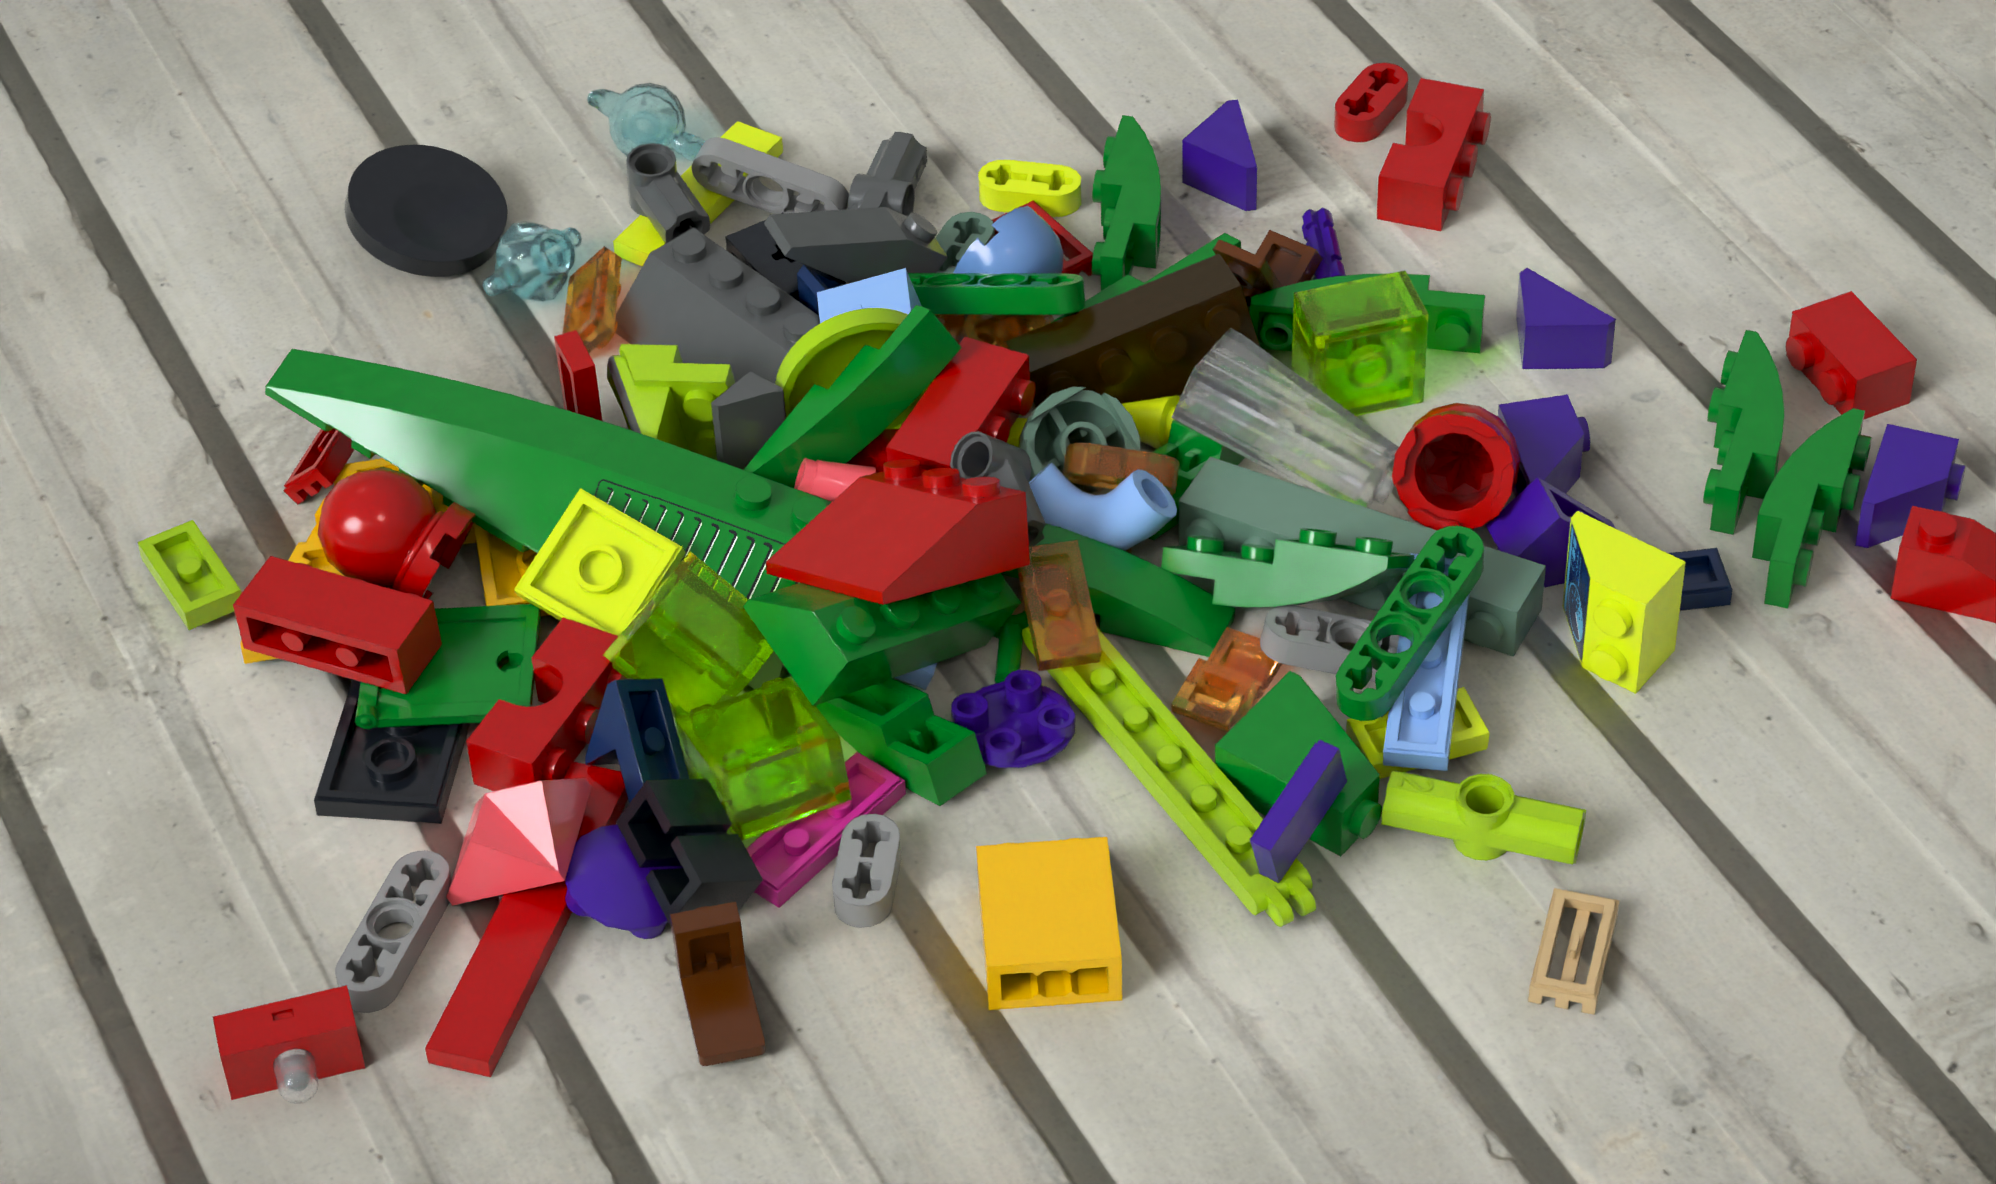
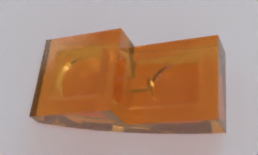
M1226 627L1208 660L1198 658L1171 704L1172 712L1228 732L1256 705L1276 676L1282 663L1272 660L1262 651L1260 638Z

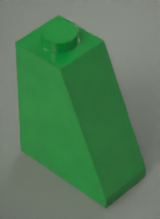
M1289 671L1215 744V764L1257 812L1266 816L1315 742L1318 743L1319 740H1322L1339 748L1347 783L1309 840L1341 857L1359 837L1362 839L1367 838L1374 831L1382 814V806L1378 803L1380 774L1302 677Z

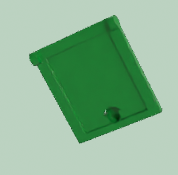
M532 604L435 608L442 642L441 647L407 694L361 682L355 717L356 725L363 729H371L376 727L481 723L499 699L518 706L531 707L535 680L531 657L538 649L541 609ZM509 656L510 662L504 664L499 669L497 667L499 662L504 657Z

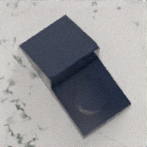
M663 678L614 680L607 684L585 756L586 765H620L629 803L646 780L689 779Z

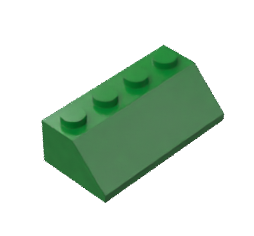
M998 573L884 605L798 583L748 599L743 608L811 705L815 706L986 646L1020 605L1021 601L1005 581L1003 575Z

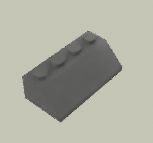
M693 227L648 255L611 323L612 331L630 344L678 345L683 363L730 364L735 383L751 371L775 384L779 367L789 350L804 334L819 325L820 319L819 315Z

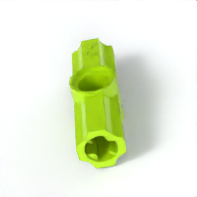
M1395 770L1392 771L1387 784L1381 824L1453 839L1457 850L1464 856L1474 860L1487 861L1496 859L1506 853V851L1573 865L1576 864L1581 846L1586 810L1514 795L1515 793L1508 782L1492 774L1469 776L1459 784Z

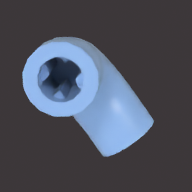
M1052 462L1028 482L1046 524L1067 529L1124 551L1156 534L1177 513L1175 501L1166 487L1156 477L1140 469L1133 471L1112 491L1101 495H1093L1081 491Z

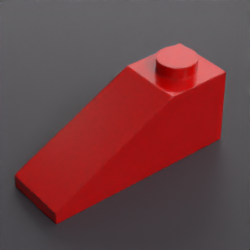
M1912 506L1899 546L1890 599L1996 623V533L1974 519Z

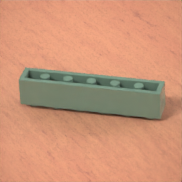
M1213 457L1208 458L1179 500V545L1187 546L1188 536L1213 537L1224 540L1223 550L1241 553L1242 544L1275 547L1276 539L1299 538L1300 528H1312L1337 532L1336 543L1355 546L1356 537H1373L1392 540V552L1419 554L1429 538L1437 531ZM1483 545L1484 569L1480 579L1469 595L1464 640L1514 657L1542 610L1546 566ZM1458 553V554L1455 556V557H1457V556L1460 555V556H1465V557H1466L1465 554H1461V553ZM1406 572L1374 588L1339 599L1379 611Z

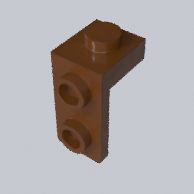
M1272 230L1268 231L1256 254L1222 240H1218L1213 248L1216 255L1220 253L1240 283L1249 307L1252 296L1279 287L1311 280L1322 261V257L1317 249Z
M736 901L670 914L676 964L700 1065L710 1066L763 1055L766 1052L765 1039L746 967L741 919Z

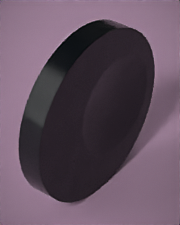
M428 145L394 146L369 156L353 172L345 200V217L348 227L358 243L368 253L395 269L430 277L459 275L474 270L486 263L496 253L501 244L508 214L504 194L488 172L472 160L458 153Z

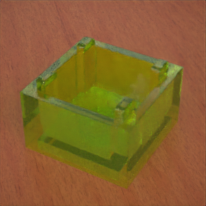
M1405 270L1294 292L1291 381L1313 425L1424 402L1429 314Z
M690 551L641 606L604 652L603 656L610 660L613 668L627 679L663 678L673 717L685 727H691L700 734L753 679L773 653V649L743 608L748 599Z
M792 676L785 679L782 677L775 678L763 683L760 688L714 705L705 704L696 707L689 714L675 719L689 779L709 780L732 822L727 834H738L742 841L852 800L840 736L817 707L811 705Z

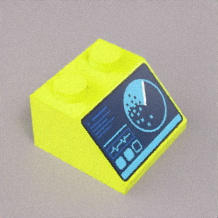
M1577 511L1570 521L1562 607L1582 668L1636 694L1675 651L1686 562Z

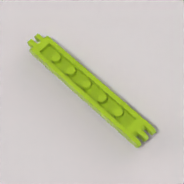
M1079 606L1072 607L1064 612L1067 625L1057 615L1045 619L1043 626L1046 635L1036 624L1022 630L1023 640L1031 653L1253 915L1265 911L1277 926L1282 927L1294 920L1291 906L1300 916H1305L1316 910L1315 899L1309 891L1313 887L1311 876L1297 858L1280 883L1259 873L1250 838L1263 821V818Z

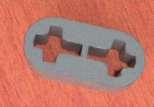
M878 814L861 815L852 819L842 832L832 887L835 913L839 920L849 926L857 928L872 927L885 920L891 912L901 864L899 828L893 820L886 816ZM869 843H877L873 858L863 856V851L868 848ZM861 883L871 884V890L867 892L866 897L857 899Z

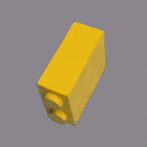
M1070 838L1066 840L976 846L978 892L989 1010L1122 1001V955L1108 838Z

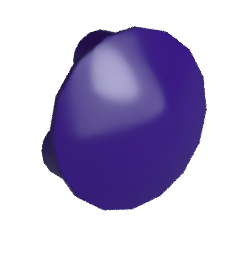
M1013 671L1006 676L1003 682L982 687L974 693L961 694L951 703L952 722L974 731L984 764L998 768H1024L1048 761L1063 751L1075 734L1076 714L1068 700L1051 688L1043 686L1040 675L1034 671Z
M618 825L601 826L581 836L575 844L565 879L567 886L565 901L567 907L578 916L591 917L607 927L630 931L638 938L652 939L662 934L668 920L652 892L646 876L654 869H677L683 867L640 868Z

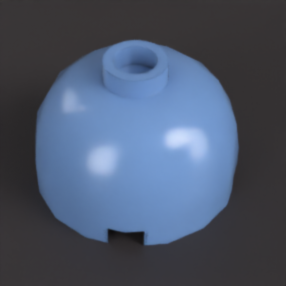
M1024 206L1015 208L996 220L992 226L999 233L986 245L977 238L966 250L954 270V273L986 274L1062 273L1063 250L1059 237L1050 225L1031 207ZM988 315V316H992V317H995V318H998V319H1009V318H1016V317H1019V316H1022V315Z

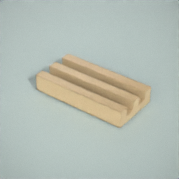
M1554 888L1529 986L1528 1002L1542 1004L1543 996L1556 998L1555 1007L1568 1009L1569 1003L1572 1001L1582 1003L1581 1012L1595 1015L1618 917L1620 900ZM1565 907L1577 909L1559 980L1549 978L1548 975ZM1591 912L1602 914L1586 985L1574 983Z

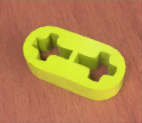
M995 160L984 165L978 172L979 200L983 206L990 210L1008 213L1015 208L1034 201L1051 217H1064L1074 213L1081 206V176L1076 170L1068 166L1017 160Z

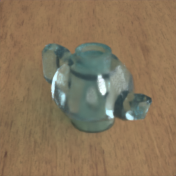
M644 83L636 84L625 90L622 94L607 89L594 90L588 94V104L609 118L610 136L616 148L626 157L633 148L641 144L659 143L669 147L673 152L675 150L687 160L693 162L705 142L701 137L685 131L684 109L678 97L666 86Z
M529 221L513 223L499 240L496 249L495 272L483 281L484 291L491 297L512 291L521 299L529 301L555 299L563 290L570 269L574 265V249L581 245V233L574 227H568L560 231Z

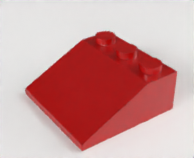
M900 459L889 461L883 464L884 471L859 477L766 561V571L769 575L884 605L1030 565L1026 492L1000 486V480L995 477H973L966 479L960 477L959 470L954 468L926 470L921 469L920 461Z

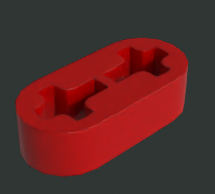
M1376 63L1362 70L1335 103L1334 128L1338 136L1351 142H1367L1378 137L1407 102V72L1402 67L1391 63Z

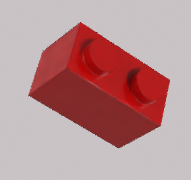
M1852 291L1792 311L1789 338L1786 341V356L1791 365L1796 370L1801 371L1820 391L1824 401L1829 405H1833L1841 415L1854 408L1865 410L1864 419L1910 403L1917 359Z

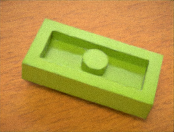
M193 520L137 542L142 561L188 630L234 612L233 604L241 595V589Z

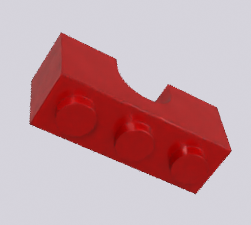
M1424 78L1420 79L1407 109L1405 145L1392 144L1378 177V220L1441 231L1449 211L1459 210L1464 191L1463 177H1472L1477 161V144L1485 145L1489 134L1491 113L1483 112L1484 89Z
M562 618L531 657L538 701L544 704L525 707L499 699L466 740L474 785L491 791H499L542 780L563 779L571 762L575 761L584 747L590 743L607 684L614 680L635 679V670L631 667L628 639Z

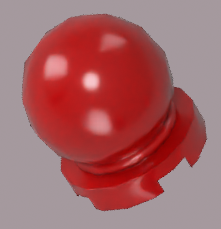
M1453 403L1433 408L1413 424L1395 453L1392 480L1394 486L1396 485L1400 500L1408 509V514L1413 520L1434 530L1447 526H1463L1474 529L1483 526L1491 519L1493 520L1502 511L1517 483L1520 456L1515 437L1498 416L1481 406Z
M380 467L352 474L340 480L333 487L324 500L317 534L327 561L343 576L359 578L382 587L393 586L394 590L413 593L430 599L434 593L429 591L428 587L440 564L447 569L451 567L474 524L471 521L476 515L455 502L445 512H436L429 492L410 475L386 467Z

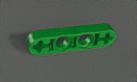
M908 273L921 306L930 309L934 314L1061 315L1077 312L1085 308L1083 277L1077 274Z
M1447 526L1437 530L1426 542L1337 671L1335 676L1337 706L1343 714L1351 719L1370 721L1384 716L1391 709L1481 577L1484 569V547L1478 533L1463 526ZM1458 553L1465 554L1466 557L1459 555L1453 560L1448 568V576L1444 574L1445 557L1453 559ZM1427 591L1437 594L1443 600L1438 606L1431 609L1417 608L1409 602V599L1414 594ZM1399 635L1409 639L1412 642V646L1401 653H1390L1381 649L1378 643L1385 637ZM1372 668L1377 670L1375 675L1376 689L1367 687L1361 694L1354 692V688L1362 690L1366 687L1372 678Z

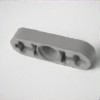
M714 137L706 140L692 163L693 176L704 188L772 214L846 210L848 208L849 193L836 179L725 138ZM759 177H768L776 181L783 191H773L765 187L760 182ZM795 191L799 192L798 196L794 195Z
M1295 605L1277 606L1272 608L1266 615L1260 638V647L1269 658L1276 662L1337 674L1339 667L1350 653V650L1339 646L1337 643L1348 642L1356 644L1371 623V620ZM1399 635L1383 638L1378 643L1379 647L1386 652L1397 653ZM1372 668V678L1370 679L1372 682H1375L1377 672L1374 668Z
M425 850L415 851L401 857L394 864L341 955L335 968V975L338 987L347 985L353 1011L361 1013L376 1012L386 1008L396 999L450 902L446 896L452 879L449 864L440 854ZM411 886H419L414 894L416 903L413 902ZM394 922H404L412 926L410 932L401 938L385 939L378 935L384 926ZM374 958L377 959L376 965L379 977L371 976L376 968Z

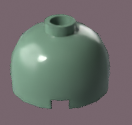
M1070 387L1051 394L1029 414L1019 437L1018 447L1026 451L1032 465L1029 481L1052 462L1074 486L1083 492L1101 495L1112 491L1133 472L1137 463V452L1140 451V436L1132 415L1116 398L1106 393L1100 395L1094 391L1083 390L1086 387Z

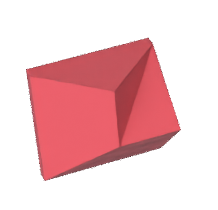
M587 779L542 780L484 794L474 806L446 896L451 905L565 881L592 788Z

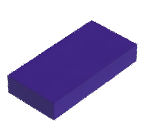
M1319 740L1318 743L1315 742L1250 838L1261 875L1280 883L1347 783L1339 748L1322 740Z

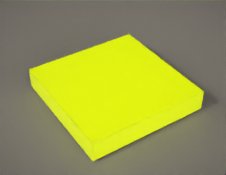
M580 488L514 591L520 598L560 621L562 618H566L626 638L629 642L686 552L682 546Z

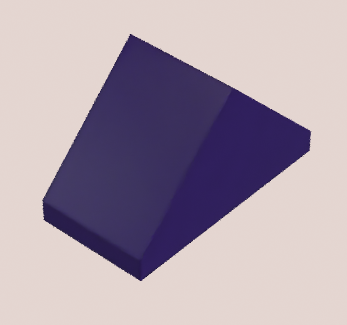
M1238 99L1228 100L1182 140V183L1244 211L1257 210V164Z
M1525 268L1519 273L1516 320L1522 369L1605 368L1611 364L1615 318L1529 268Z

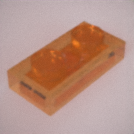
M605 246L573 273L568 281L562 334L577 330L588 353L595 348L601 349L605 347L613 338L618 326L615 318L617 299L621 292L619 280L622 258Z
M1078 540L1029 547L1030 565L1017 568L1038 671L1100 662L1102 650Z

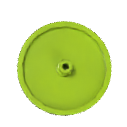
M886 308L858 309L825 320L804 334L789 350L776 376L775 384L780 386L784 392L786 418L814 384L829 389L865 344L880 349L908 314ZM928 387L886 429H899Z

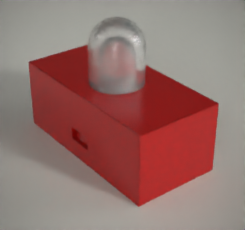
M347 985L213 1016L220 1058L231 1100L278 1089L280 1095L286 1101L293 1104H301L314 1097L318 1090V1079L365 1068Z

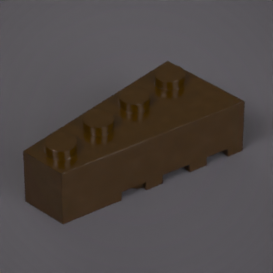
M1220 253L1006 341L1008 349L1029 355L1030 381H1033L1036 387L1032 404L1033 409L1039 406L1051 394L1070 387H1086L1083 390L1094 391L1100 395L1106 393L1116 398L1122 404L1185 395L1270 379L1242 287Z

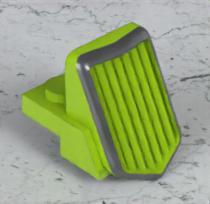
M621 344L619 348L620 355H612L608 359L607 380L621 407L628 429L717 460L711 402L735 384L731 365L683 363L678 345Z

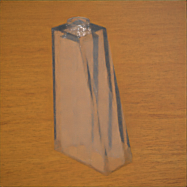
M1229 328L1192 370L1171 417L1296 485L1369 508L1373 501L1384 505L1394 488L1392 480L1393 469L1391 467L1394 463L1395 453L1399 448L1397 445L1232 328Z

